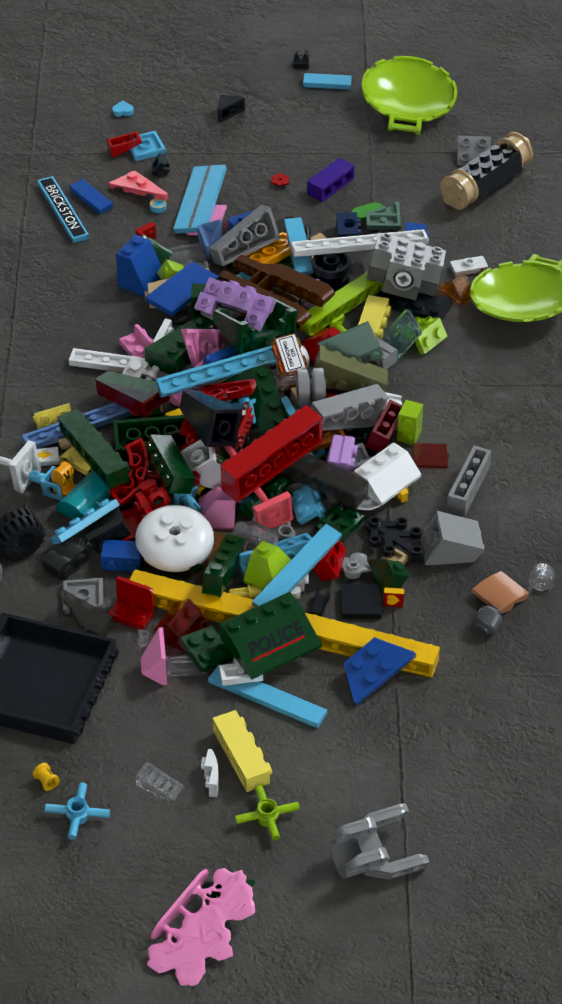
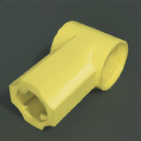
M73 446L59 457L60 464L65 461L75 470L85 475L92 471V468Z

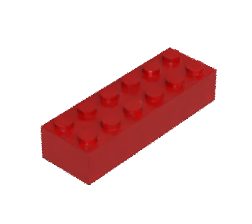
M306 405L296 410L289 418L282 420L273 429L268 430L262 437L254 440L245 449L240 450L235 456L224 461L220 465L222 491L238 503L321 444L322 417Z

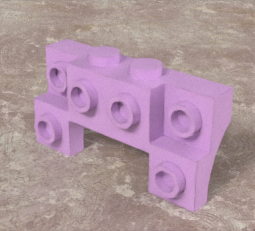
M209 277L204 291L199 294L194 309L212 315L216 305L219 304L245 313L244 321L249 323V327L261 332L266 319L274 309L276 300L257 293L256 289L246 285V287H242L233 280L222 282Z

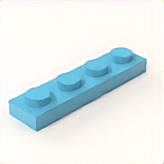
M106 498L98 503L99 507L96 509L90 508L86 510L82 518L76 517L69 521L70 525L65 528L63 526L55 530V535L49 538L51 543L55 545L64 542L119 506L117 499L108 500Z

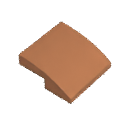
M502 571L489 576L471 591L488 606L497 607L501 611L500 614L511 611L515 603L527 600L529 596L528 591Z

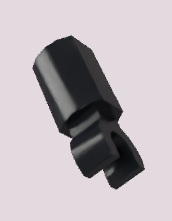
M316 589L315 599L309 614L323 617L327 602L330 600V590H327L325 595H320V589Z

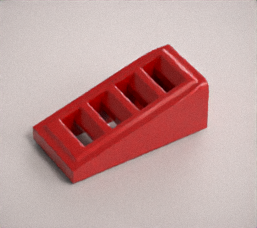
M138 131L106 139L108 151L112 158L142 144Z

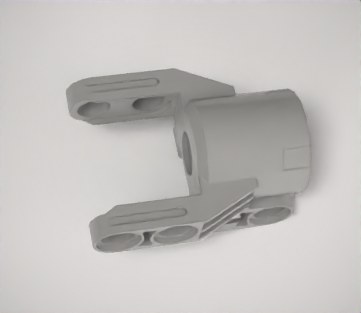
M405 803L368 813L362 820L345 824L335 830L337 837L331 839V853L335 867L343 879L364 873L368 877L390 880L422 870L430 865L427 855L416 854L388 863L389 855L386 848L382 847L376 830L378 827L398 822L408 815L409 810Z

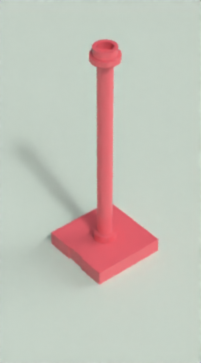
M223 446L231 458L237 454L232 446ZM260 487L254 491L261 501V504L253 507L255 530L258 535L293 520L292 497L288 491L271 499L267 498Z

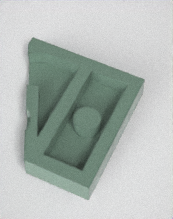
M399 201L394 202L393 206L387 208L383 206L377 210L366 212V229L400 230Z

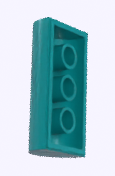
M92 470L57 503L56 511L70 519L82 518L86 510L99 507L98 503L106 498L111 500L109 488Z

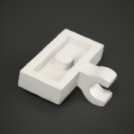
M235 658L233 664L219 665L222 686L263 681V675L251 680Z

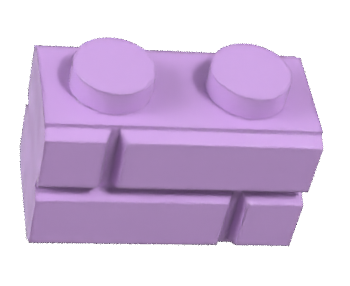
M332 436L327 460L328 475L337 476L339 474V476L348 477L350 470H354L355 458L353 456H357L358 445H355L354 437Z

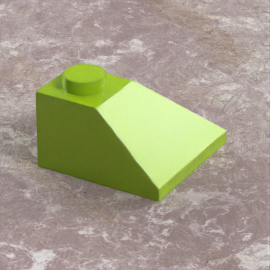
M261 541L250 555L243 581L245 584L264 590L291 559L278 546Z

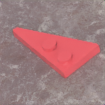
M131 171L109 182V188L113 190L119 187L123 188V192L141 196H146L148 193L153 194L156 199H168L167 192L136 171Z

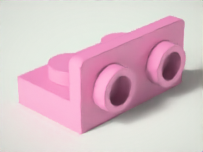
M138 324L134 325V333L119 338V344L129 356L145 358V348L154 341V339L147 335L146 330L142 329Z

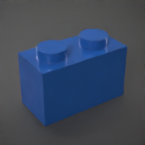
M104 539L101 553L102 570L141 571L143 556L137 550L136 541Z

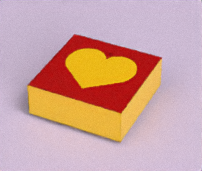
M384 588L383 606L403 607L404 589Z

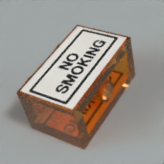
M295 333L276 338L270 343L282 378L296 374V369L306 368L307 360L301 353V342L299 338H296Z

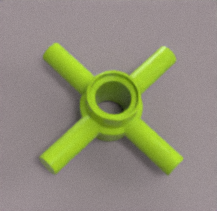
M258 785L255 787L259 800L256 811L236 815V824L258 820L261 826L268 827L272 841H277L280 839L276 826L277 818L280 814L300 810L299 803L293 802L277 806L274 800L266 797L263 786Z

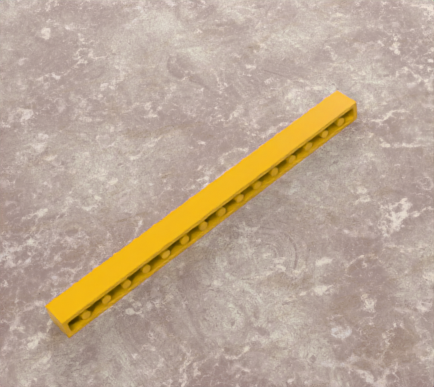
M134 570L130 578L131 581L153 588L154 607L217 623H222L255 608L252 605L253 599L226 592L221 597L202 593V586L145 571ZM305 613L322 644V647L319 649L351 657L375 637L416 653V657L401 670L431 678L434 675L439 661L440 647Z

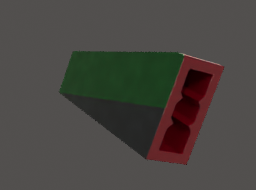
M107 371L95 379L98 395L144 418L170 400V396L161 398L156 383L152 380Z

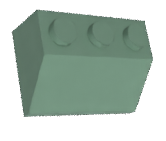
M368 321L318 343L319 346L323 345L329 351L333 352L336 350L345 357H355L361 363L375 361L384 355Z

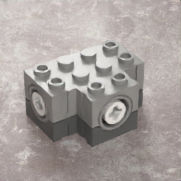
M378 233L366 279L383 283L382 292L416 300L418 292L435 296L444 265L446 250L436 246H427L422 242H412L406 238L393 237L388 233Z

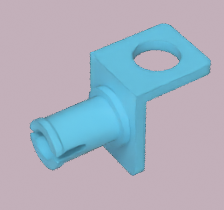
M52 466L46 474L35 470L29 473V481L40 484L44 496L57 500L62 499L60 485L50 482V476L56 468L55 466ZM51 488H53L57 494H53L52 492H50Z
M194 486L191 494L172 493L173 497L170 496L171 504H184L186 507L200 513L202 507L194 499L198 487Z

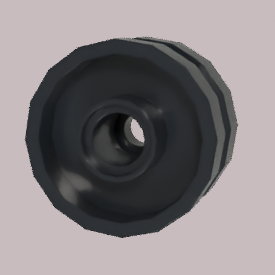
M345 252L313 256L312 278L319 279V281L328 284L334 291L340 290L349 283L350 258Z

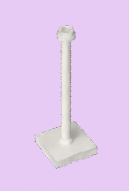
M28 440L13 460L0 456V464L10 468L15 492L22 494L31 483L28 479L29 473L32 470L41 471L35 442Z

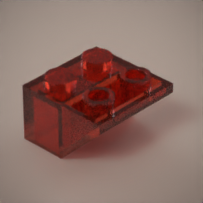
M190 599L175 603L154 630L157 632L158 628H163L164 642L185 652L178 643L180 637L209 627L211 624Z

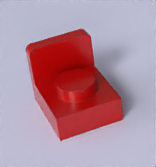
M150 222L135 229V234L141 237L144 234L148 238L155 239L156 225Z

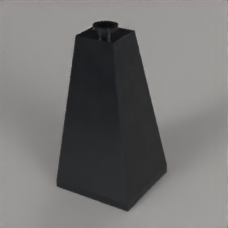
M184 390L182 392L180 410L206 447L236 446L242 409L198 390Z

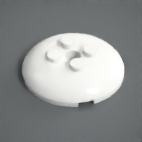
M169 505L151 511L142 519L136 530L135 541L137 550L148 564L163 571L181 572L189 570V567L198 563L200 565L208 558L214 545V533L209 521L198 511L186 506Z

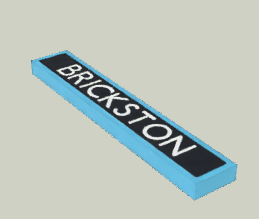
M51 176L37 180L40 190L71 241L77 243L89 239L88 232L54 177Z

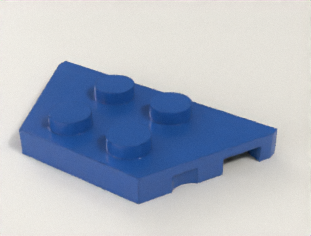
M374 637L344 662V667L354 704L357 706L411 662L416 657V653Z

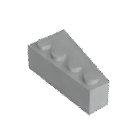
M260 205L211 245L209 251L213 263L225 266L235 261L240 255L246 256L281 239L271 208Z
M378 384L312 402L310 408L322 417V431L374 427L389 397Z

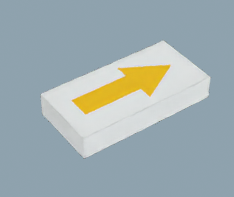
M58 447L37 449L40 466L60 465Z

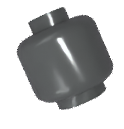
M495 606L481 607L473 618L474 629L483 636L493 635L503 622L500 614L501 611Z

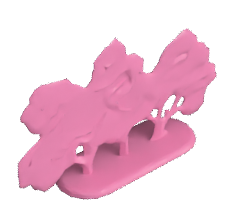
M225 868L217 869L213 875V886L202 889V886L208 878V870L204 869L195 877L160 919L151 934V939L155 940L166 931L167 939L148 948L150 960L147 962V965L157 973L175 969V976L179 981V985L196 986L206 972V957L220 961L233 956L232 947L229 945L231 932L225 928L226 920H243L255 913L252 887L246 883V875L243 874L242 870L232 873ZM217 884H220V885L222 886V888H221V889H217V888H215V886H216ZM211 891L221 893L219 898H210L206 894L211 895ZM197 894L202 897V907L196 913H191L185 907ZM205 899L210 901L209 905H206ZM182 913L184 915L182 927L180 929L170 928L169 926ZM172 936L177 939L176 943L172 942Z

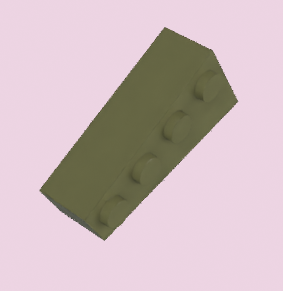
M323 345L319 346L314 368H323L326 388L350 392L378 384L384 392L386 391L388 370L368 362L361 363L355 357L351 356L348 358L341 355L339 351L334 350L332 352Z

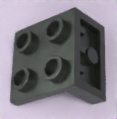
M116 507L85 527L88 533L86 537L96 553L102 551L104 539L122 540L131 535L119 507Z

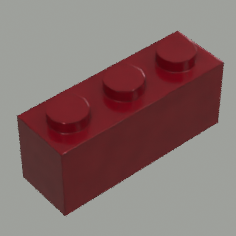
M389 399L369 436L366 448L377 453L386 448L398 426V415L403 405Z

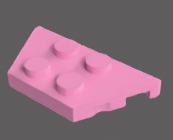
M181 329L192 366H196L216 347L220 350L226 347L223 344L225 337L218 329Z

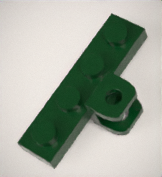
M287 467L260 488L268 499L274 498L287 492L284 487L298 476L300 472L297 467ZM288 491L291 497H294L293 493ZM253 493L249 498L244 499L236 510L239 515L252 516L254 514L253 507L261 504V501Z

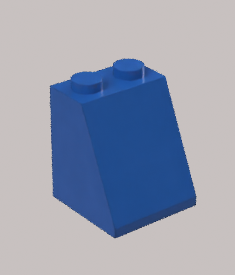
M135 234L116 253L118 286L145 297V291H148V283L161 280L157 273L161 263L151 241Z

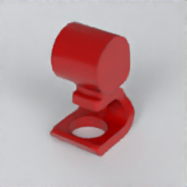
M154 479L145 480L140 484V489L153 510L166 506L171 502L166 487H159ZM161 497L163 498L159 505L153 504V500L156 501Z

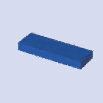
M84 179L70 185V191L99 214L113 208V203Z

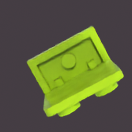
M431 316L411 319L408 325L399 328V332L394 335L396 339H414L420 354H426L447 337L441 319L432 318Z

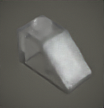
M255 521L237 522L232 535L245 539L244 552L254 550L261 541L277 545L280 536L278 532Z

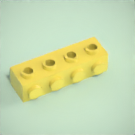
M236 710L214 717L213 732L246 792L255 790V787L258 785L266 786L270 784L271 766L268 762L265 763L261 748L256 747L252 732H248L246 729L244 718L239 717Z

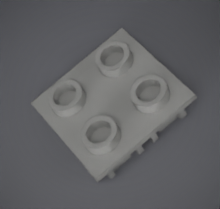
M458 136L457 166L466 165L469 161L491 147V137Z

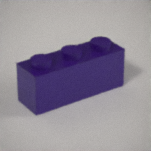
M338 158L307 181V194L321 202L325 201L354 179L355 166Z

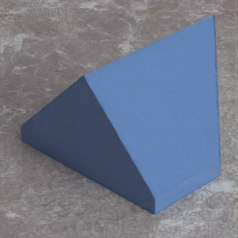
M221 219L198 225V240L206 260L211 258L209 247L222 237Z

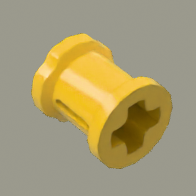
M41 763L33 770V777L39 779L45 791L53 790L60 782L59 777L51 772L50 766L47 763Z

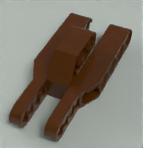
M240 255L234 261V265L240 272L251 276L249 280H245L225 270L218 275L219 281L229 282L233 280L238 282L239 286H251L256 289L257 293L271 296L297 309L296 329L303 326L312 315L304 307L300 306L299 301L291 295L318 307H323L335 295L332 287L282 264H262L244 255Z

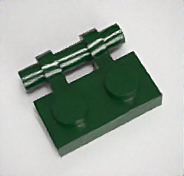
M338 504L328 511L327 516L318 520V524L314 528L318 532L325 524H328L342 534L340 541L343 542L364 522V516L350 508L343 512V506Z

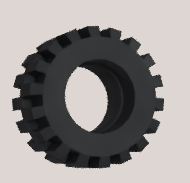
M23 508L13 509L9 513L6 512L3 517H0V552L6 559L12 561L16 559L22 560V558H27L29 555L34 554L41 547L46 533L44 527L32 511Z

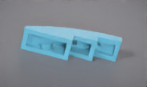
M301 217L284 219L289 248L290 242L307 240ZM290 248V257L294 270L305 275L313 274L310 256L294 257Z

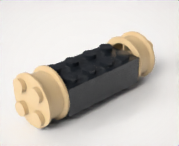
M510 132L505 138L499 139L495 145L481 153L478 157L469 161L463 167L454 170L450 176H445L440 182L443 201L455 209L462 210L469 203L482 198L522 170L523 165L529 164L533 158L529 139L518 132Z

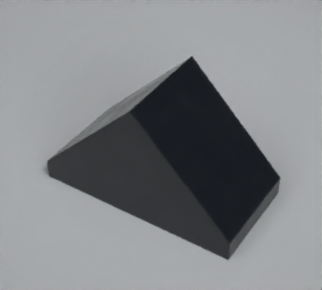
M220 95L218 104L219 123L245 111V97Z

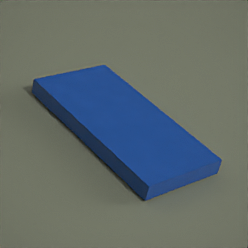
M192 261L145 297L146 302L170 316H174L191 303L192 283L206 284L209 277L219 280V276Z

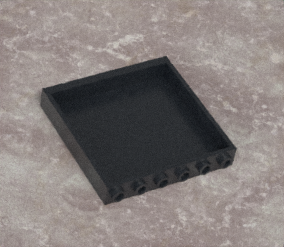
M2 612L0 615V726L75 744L77 738L81 737L85 721H88L90 718L92 705L95 706L97 703L99 690L104 688L106 675L111 673L112 662L118 657L119 648L116 647V639Z

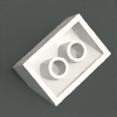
M393 442L354 470V488L382 506L421 477V473L408 451Z

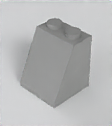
M436 511L420 538L421 547L425 552V565L475 562L484 552V544L478 521Z

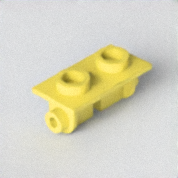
M70 404L34 413L33 421L37 424V429L58 423V416L71 411Z

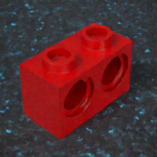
M340 540L312 568L321 581L339 577L347 551Z

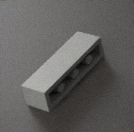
M473 446L448 494L447 512L465 517L490 468L491 450Z

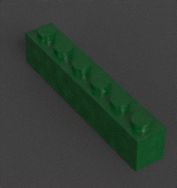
M75 409L57 417L60 432L109 490L130 481L129 473L131 470L128 463L124 462L120 454L113 450L112 445L105 441L102 433L97 432L96 427L93 423L90 424L85 414Z

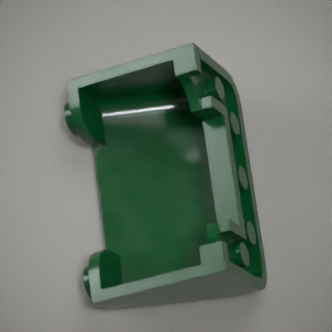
M275 299L274 309L266 319L261 332L249 327V323L244 321L246 315L232 318L224 308L214 310L213 322L236 353L240 355L272 346L273 343H277L276 339L296 335L297 309Z

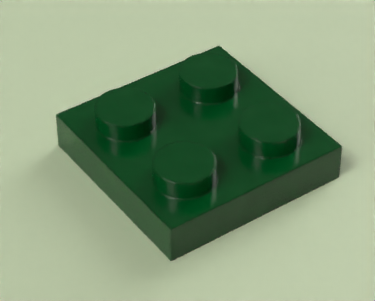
M212 625L182 636L178 641L200 673L233 659V655L220 640L219 634Z

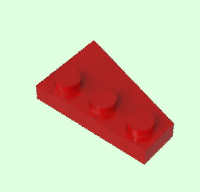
M255 379L202 386L200 392L225 402L253 394L257 384Z

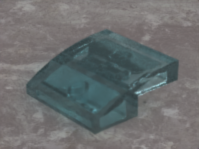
M405 309L384 333V336L389 341V345L398 350L397 359H400L422 333L412 312Z

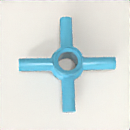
M83 782L79 783L76 797L71 798L67 805H45V812L67 815L70 821L68 838L71 840L76 839L79 825L84 824L88 816L110 818V809L89 808L85 800L87 784Z

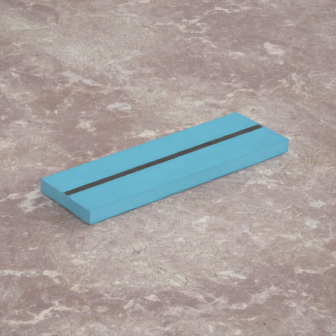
M226 165L197 166L193 168L173 228L175 234L198 232V225L210 222L227 170Z

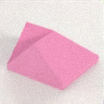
M215 487L199 498L198 504L202 507L200 513L209 521L213 530H234L237 503L225 494L220 487Z
M158 628L140 658L141 672L144 676L164 686L167 685L163 628Z

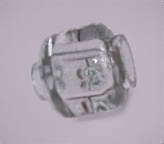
M545 563L534 565L530 570L528 578L530 587L536 592L549 591L554 584L555 571L550 565Z

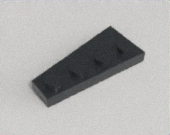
M382 290L377 296L389 298L391 310L420 318L429 316L440 318L441 322L451 308L454 299L418 294L416 300L385 293Z

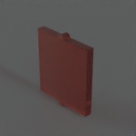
M414 443L412 457L417 468H448L447 459L449 454L447 453V444Z

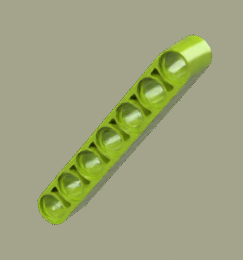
M367 271L335 292V295L323 307L315 305L307 310L312 317L299 330L309 336L316 334L328 326L334 319L345 315L366 301L368 295L374 296L383 288V283L366 279Z

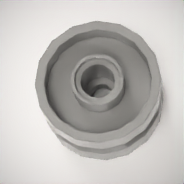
M306 368L296 369L298 409L306 405L310 406L311 397L312 402L325 399L326 382L323 368H313L311 379Z

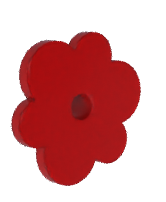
M278 173L272 176L271 183L277 186L288 185L289 176Z

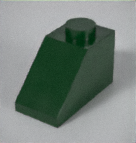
M370 559L368 561L381 590H384V588L400 589L409 577L404 564L400 561L387 559Z

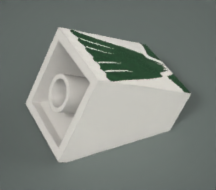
M200 439L181 451L191 471L195 470L201 475L199 485L214 489L217 486L221 488L220 465L231 458L223 446L206 447Z

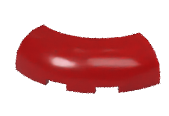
M142 438L125 446L131 470L129 473L130 481L109 490L111 500L117 499L119 509L136 497L135 494L141 490L140 484L147 477L148 453Z

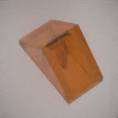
M466 274L453 277L439 285L440 289L461 305L472 301L470 296L471 284Z

